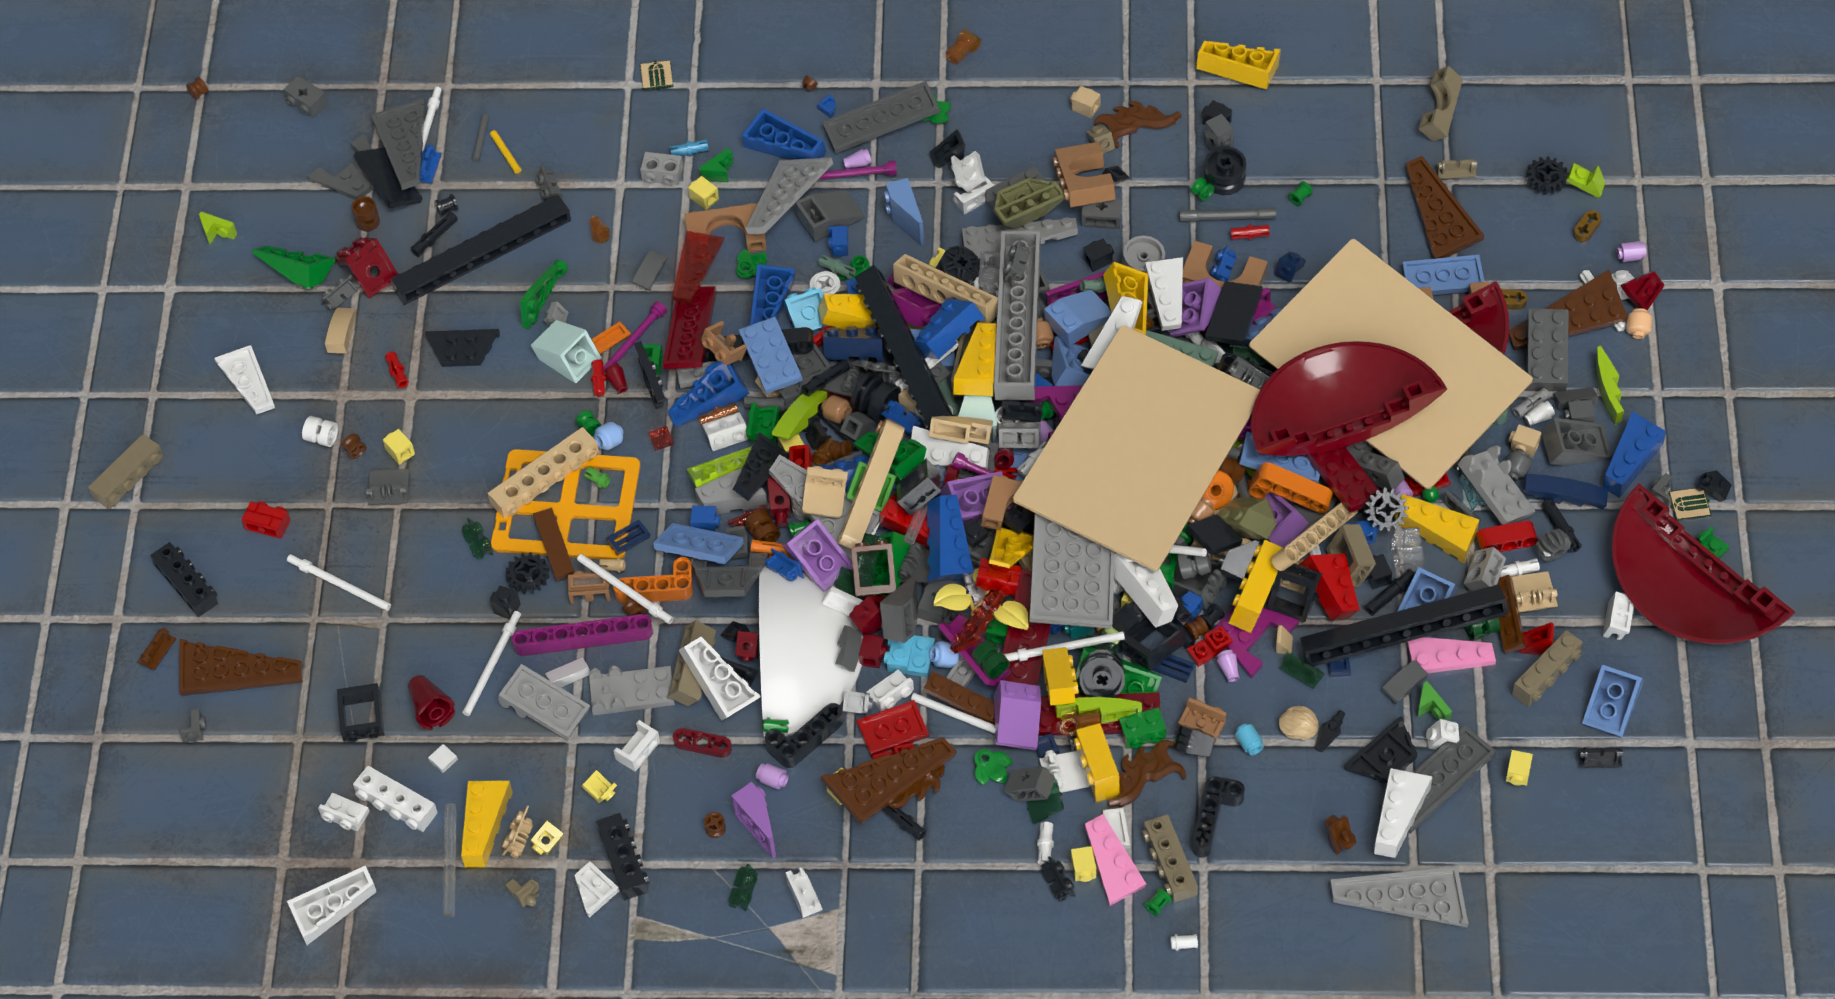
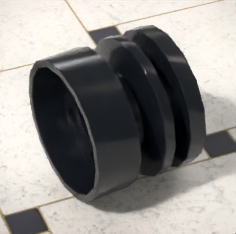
M953 246L944 252L936 269L972 285L981 270V263L978 256L972 250L963 246Z
M868 372L859 380L853 391L850 402L851 408L863 414L868 413V417L878 422L884 421L887 418L881 413L889 409L887 405L891 400L899 402L898 394L901 393V388L889 381L884 382L882 377Z

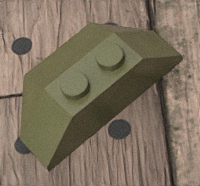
M1027 178L997 192L994 212L1005 226L1016 229L1047 215L1064 200V192L1056 181L1048 182Z
M1241 496L1224 505L1218 513L1242 538L1267 540L1277 524L1270 502L1266 498Z

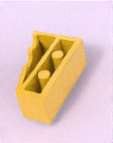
M823 295L818 307L822 324L840 329H846V327L850 326L865 328L868 325H876L870 316L872 314L871 309L868 310L863 302L865 299L864 295Z
M1067 647L1042 650L1044 682L1047 684L1046 690L1048 691L1050 706L1075 703V694H1079L1077 681L1073 682L1076 680L1075 668H1071L1073 667L1072 655H1068Z
M1101 724L1077 729L1074 745L1077 751L1080 750V761L1082 767L1086 770L1087 781L1091 786L1095 803L1118 797L1120 795L1119 773Z

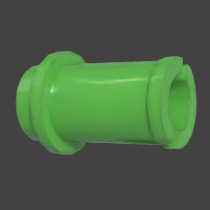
M593 467L587 468L586 472L589 475L587 473L584 474L586 479L595 482L599 488H606L609 485L611 479L607 473H601Z

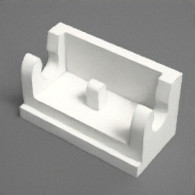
M986 176V181L969 192L961 195L958 192L953 193L955 196L952 198L953 202L964 215L986 203L985 190L994 186Z
M1615 592L1609 600L1603 637L1609 638L1611 634H1618L1617 640H1621L1625 634H1629L1634 605L1625 594Z
M799 868V873L793 875L791 870L785 872L787 884L802 917L804 918L821 911L822 906L804 869Z

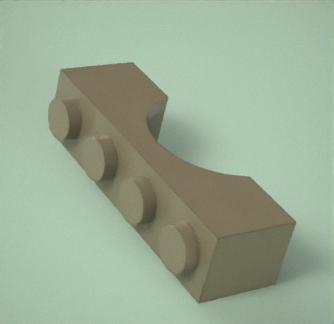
M1449 66L1434 71L1430 86L1435 93L1437 107L1435 110L1422 114L1419 130L1433 142L1448 136L1463 80Z

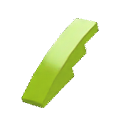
M1600 345L1597 347L1595 356L1597 381L1606 409L1614 424L1622 422L1624 410L1620 405L1622 392L1617 386L1619 374Z
M817 390L809 397L801 394L780 418L772 431V435L791 439L808 427V419L818 412V405L827 399V392Z
M1075 698V703L1055 705V712L1057 718L1077 714L1079 721L1100 717L1101 724H1105L1142 712L1141 702L1120 698Z

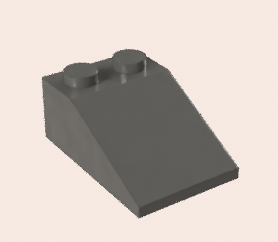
M1553 418L1541 429L1550 464L1570 466L1612 459L1604 425L1601 423Z

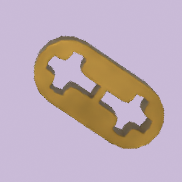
M1587 211L1577 223L1573 234L1576 241L1587 242L1599 228L1601 214L1598 211Z
M1501 289L1508 309L1521 310L1525 308L1528 297L1524 291Z

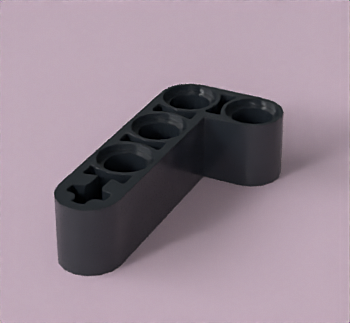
M837 703L828 704L790 738H787L781 731L776 729L768 731L764 737L767 752L783 767H795L843 725L842 707Z
M1217 776L1209 777L1206 780L1193 834L1192 851L1195 856L1204 858L1210 854L1221 805L1237 807L1243 803L1245 787L1242 782ZM1211 788H1217L1218 790H1217V791H1212V790H1210V789H1211ZM1232 792H1237V793H1239V794H1238V795H1233V794H1231V793H1232ZM1212 806L1214 809H1207L1206 807ZM1207 824L1210 825V827L1205 828L1202 827V825ZM1201 838L1205 839L1203 845H1201Z

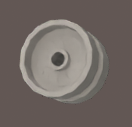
M1144 235L1134 237L1124 246L1121 264L1146 273L1145 262L1165 260L1164 247L1153 237Z

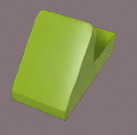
M1574 163L1570 167L1566 179L1567 182L1597 198L1601 197L1605 185L1604 177L1598 165L1590 172Z
M204 212L199 213L209 244L212 243L217 234L223 238L234 239L236 237L237 231L233 222Z

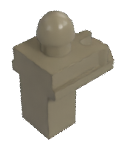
M514 879L505 884L508 893L522 907L526 905L534 906L536 904V897L539 896L537 893L539 884L535 880L531 879L522 887Z

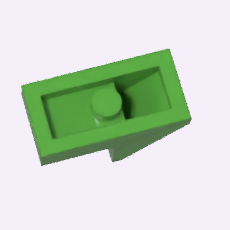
M1428 681L1424 682L1418 717L1431 710L1435 719L1451 721L1452 710Z

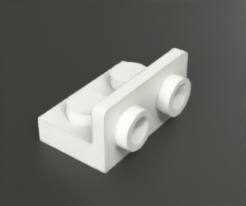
M976 151L961 161L955 156L951 157V168L955 174L954 181L959 188L962 187L965 191L969 192L986 181L981 158Z
M739 412L702 424L712 451L749 439L746 436L745 421Z
M898 669L866 691V693H870L869 698H873V704L881 712L892 708L900 699L908 697L914 690L913 680L911 678L907 679Z
M334 793L330 795L325 805L320 804L318 807L321 818L326 822L332 823L333 821L346 830L352 829L357 832L370 812L368 807Z

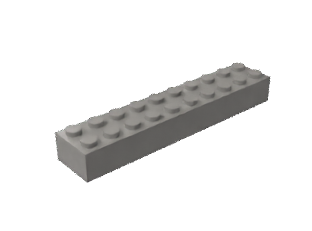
M1001 231L994 377L995 400H1035L1041 258L1040 231ZM1020 239V246H1027L1030 251L1024 276L1019 281L1014 280L1011 276L1005 280L1006 272L1004 268L1007 261H1010L1008 256L1009 250Z

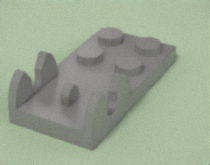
M1495 445L1487 451L1463 457L1458 465L1501 524L1505 525L1531 517L1536 511L1508 475L1511 470V461L1504 460L1501 463L1498 461L1501 447Z
M523 664L519 666L498 696L499 703L504 708L512 706L520 718H525L527 715L566 740L570 738L590 710L589 704Z
M611 666L608 674H602L597 668L589 672L593 716L675 705V701L668 697L672 681L671 666L622 672L617 666Z

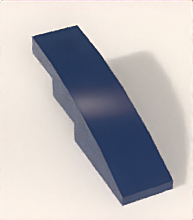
M1528 473L1525 475L1523 492L1545 500L1551 498L1557 504L1565 501L1580 507L1585 503L1600 509H1604L1607 506V488L1569 478Z

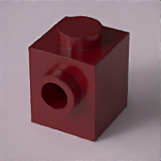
M738 631L735 656H741L740 660L753 661V658H758L760 648L759 633Z
M875 634L863 635L859 652V662L862 666L880 669L882 658H884L887 651V646L884 645V637Z

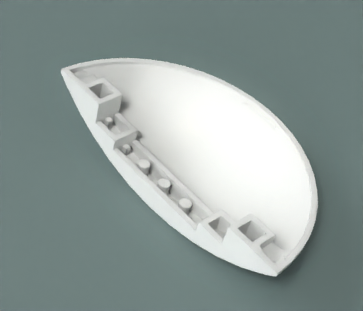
M765 565L759 575L763 719L770 717V719L789 720V725H787L789 726L788 733L782 732L785 736H789L798 731L828 704L837 703L841 705L844 701L845 691L853 689L862 664H860L858 659L855 672H850L836 665L835 663L842 647L837 643L844 625L861 633V644L863 632L858 629L849 616L822 604L823 598L831 586L823 592L803 570L804 578L798 576L795 581H789L780 576L779 573L768 569Z

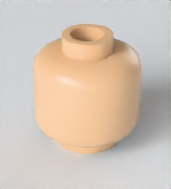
M1633 309L1627 315L1626 331L1633 335L1635 339H1643L1644 336L1649 335L1652 331V315L1645 309Z

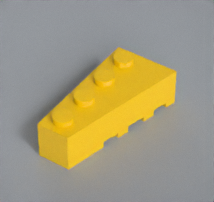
M1204 41L1198 52L1196 69L1267 90L1279 66L1281 49L1267 51L1265 47L1249 49L1246 48V45L1232 47L1228 43Z
M1113 262L1103 274L1111 314L1122 296L1141 300L1142 305L1134 330L1146 335L1148 274Z
M977 323L954 376L953 395L993 396L997 324Z
M1402 494L1401 499L1407 500L1403 505L1409 507V509L1404 510L1408 517H1402L1403 525L1397 524L1414 535L1422 536L1429 544L1437 545L1443 549V552L1448 555L1452 554L1458 558V561L1465 564L1478 532L1479 519ZM1399 512L1395 513V519L1397 518Z
M1264 540L1262 547L1257 546L1253 555L1256 558L1255 563L1251 561L1246 571L1249 577L1248 579L1243 578L1239 588L1242 590L1241 595H1236L1232 604L1236 607L1229 624L1249 633L1252 632L1278 572L1272 564V556L1283 547Z
M468 781L461 852L465 867H486L494 845V839L500 829L502 817L506 813L508 801L513 794L510 781Z

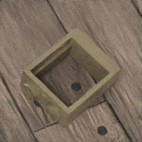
M1360 524L1342 525L1326 548L1328 554L1346 555L1354 588H1359L1376 565ZM1347 546H1348L1349 551H1350V553H1351V556H1352V558H1353V563H1351V560H1350L1349 555H1348V553H1347V550H1346V547H1347Z

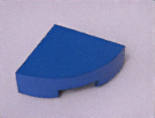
M831 94L817 104V109L829 118H832L836 111L835 101Z

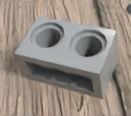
M645 152L640 169L642 181L679 185L684 168L682 156Z
M1001 422L999 426V448L1040 447L1041 422Z
M1494 547L1475 551L1464 584L1471 591L1497 585L1506 558Z

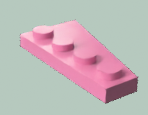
M1428 637L1407 642L1411 662L1415 660L1427 673L1496 664L1492 643Z
M1104 814L1085 823L1084 827L1090 846H1092L1109 906L1145 888L1146 882Z

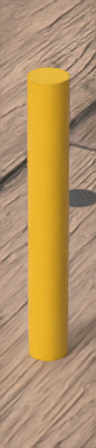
M491 131L490 136L515 174L520 173V166L497 131Z

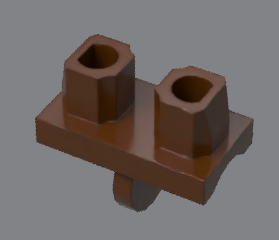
M1331 815L1324 821L1325 827L1329 830L1327 836L1328 840L1332 843L1334 853L1338 855L1343 848L1351 849L1356 844V836L1351 832L1346 816L1343 815L1341 818H1338L1335 815Z

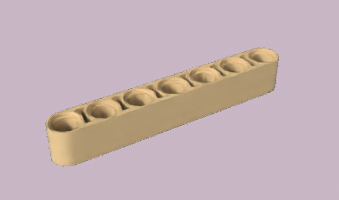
M887 419L883 423L840 533L838 544L851 549V547H855V544L862 542L905 427Z
M1342 502L1274 554L1272 556V564L1277 570L1284 571L1358 513V510L1349 513Z

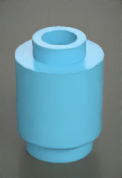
M1242 724L1237 728L1235 737L1246 753L1255 755L1264 748L1263 740L1252 724Z

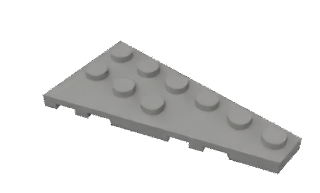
M832 157L780 160L746 226L747 234L760 235L766 233L834 164Z
M1076 218L1046 219L1044 221L1029 222L1016 229L1005 225L962 228L964 247L972 250L982 261L988 260L990 255H1000L1001 231H1040L1041 245L1045 244V240L1048 239L1060 240L1078 235Z
M779 455L769 469V474L802 509L807 470ZM845 493L843 512L840 518L806 515L812 521L818 519L837 543L853 501L847 499ZM873 511L861 543H866L878 525L880 512ZM838 544L852 562L851 549Z
M1457 866L1330 880L1333 903L1468 928V919Z

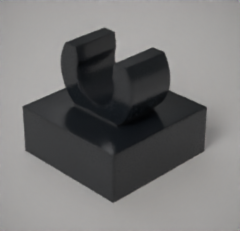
M820 421L813 422L805 434L813 449H820L823 443H828L832 438L831 435L826 434L828 429L823 427Z

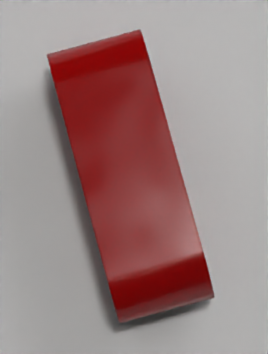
M1532 521L1488 527L1476 533L1480 549L1494 547L1499 552L1528 548L1536 545L1538 542Z

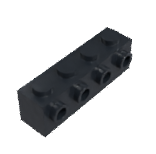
M169 542L150 555L157 570L197 617L218 605L215 589L211 585L208 587L205 584L204 576L200 572L196 573L194 571V565L189 559L185 560L183 558L184 554L178 546L175 548Z

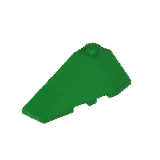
M270 246L252 249L254 255L293 283L302 285L305 289H312L315 285L322 284L335 262L334 257L318 253L310 256L304 255V251L287 252V249Z
M867 432L853 444L865 456L867 455L870 458L879 434ZM901 439L888 472L896 476V483L924 460L927 451L926 446L913 439L908 441Z
M891 532L873 537L870 546L875 545L877 541H887L888 544L892 543L897 589L902 579L899 577L898 570L901 568L906 554H908L912 538ZM887 551L867 552L866 564L870 565L868 578L872 581V586L889 585L890 574Z
M1089 646L1082 648L1075 669L1076 680L1073 682L1077 681L1078 692L1084 693L1080 685V665L1090 652L1098 650ZM1121 659L1125 667V684L1119 694L1157 692L1162 678L1161 675Z

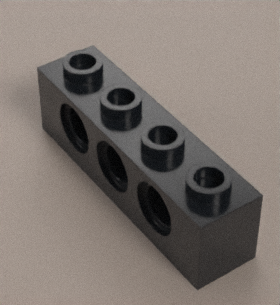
M621 813L597 820L598 830L623 900L625 901L648 893L646 885L650 884L647 873H642L640 867L643 866L640 854L635 855L634 849L637 846L633 836L629 838L627 833L630 831L627 819L623 820ZM616 837H622L619 840H614ZM623 854H628L625 858L620 857ZM628 872H635L633 875H626Z

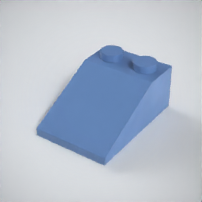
M908 178L886 183V191L883 192L886 201L884 203L886 213L890 214L892 221L919 245H925L923 221Z
M1087 290L1058 299L1046 307L1044 313L1045 321L1049 322L1052 330L1070 347L1105 324L1111 316V309L1092 290Z
M1055 337L1051 373L1055 386L1085 384L1092 371L1081 366L1083 362L1078 360L1077 356L1083 349H1086L1088 352L1090 351L1089 349L1075 343L1069 347L1060 337Z
M1418 567L1398 611L1453 597L1459 586Z
M1602 665L1582 724L1623 737L1638 700L1644 679Z

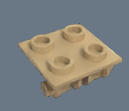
M1548 571L1512 577L1519 613L1558 607L1556 601L1557 590L1553 589Z
M526 806L523 812L519 811L516 818H513L509 827L511 831L502 844V847L505 848L503 856L507 852H510L513 858H518L522 855L527 842L525 839H528L533 828V821L525 818L529 806Z

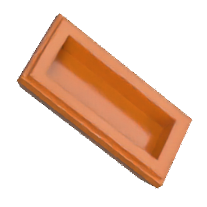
M619 321L591 340L599 354H602L629 337L631 333Z

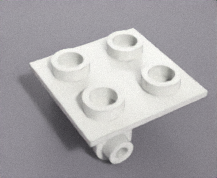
M1053 750L1046 751L1044 758H1039L1041 766L1047 768L1055 777L1049 795L1090 787L1085 768L1082 767L1080 761V750L1058 755Z

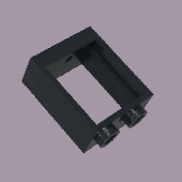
M927 458L896 483L897 502L910 515H913L941 492L940 471Z
M1295 563L1284 571L1278 570L1267 609L1306 622L1312 609L1322 573ZM1282 579L1310 589L1305 607L1277 597Z
M1147 617L1124 633L1125 639L1120 640L1121 652L1149 671L1185 644L1184 631L1180 625L1169 622L1155 628ZM1155 630L1168 637L1152 651L1140 643Z
M378 683L337 689L340 732L344 742H355L358 739L364 738L374 739L385 735L381 692ZM374 701L376 722L352 726L346 725V705Z

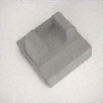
M552 302L550 308L546 311L547 317L543 321L548 325H551L555 320L565 323L569 312L560 303Z

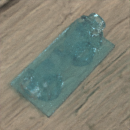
M1463 472L1459 479L1471 510H1474L1477 505L1487 506V503Z

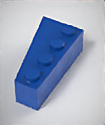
M757 264L750 325L772 317H776V320H778L784 307V300L789 296L795 282L796 269Z
M1632 411L1605 474L1603 488H1607L1610 493L1620 498L1663 446L1666 431Z

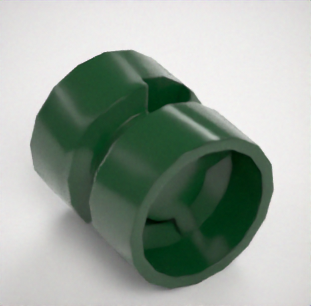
M1498 617L1464 626L1466 634L1472 641L1484 637L1485 633L1490 635L1500 631L1501 628Z
M992 640L982 642L972 652L973 660L978 666L983 668V672L990 679L1002 675L1010 665V661L1000 652V649Z

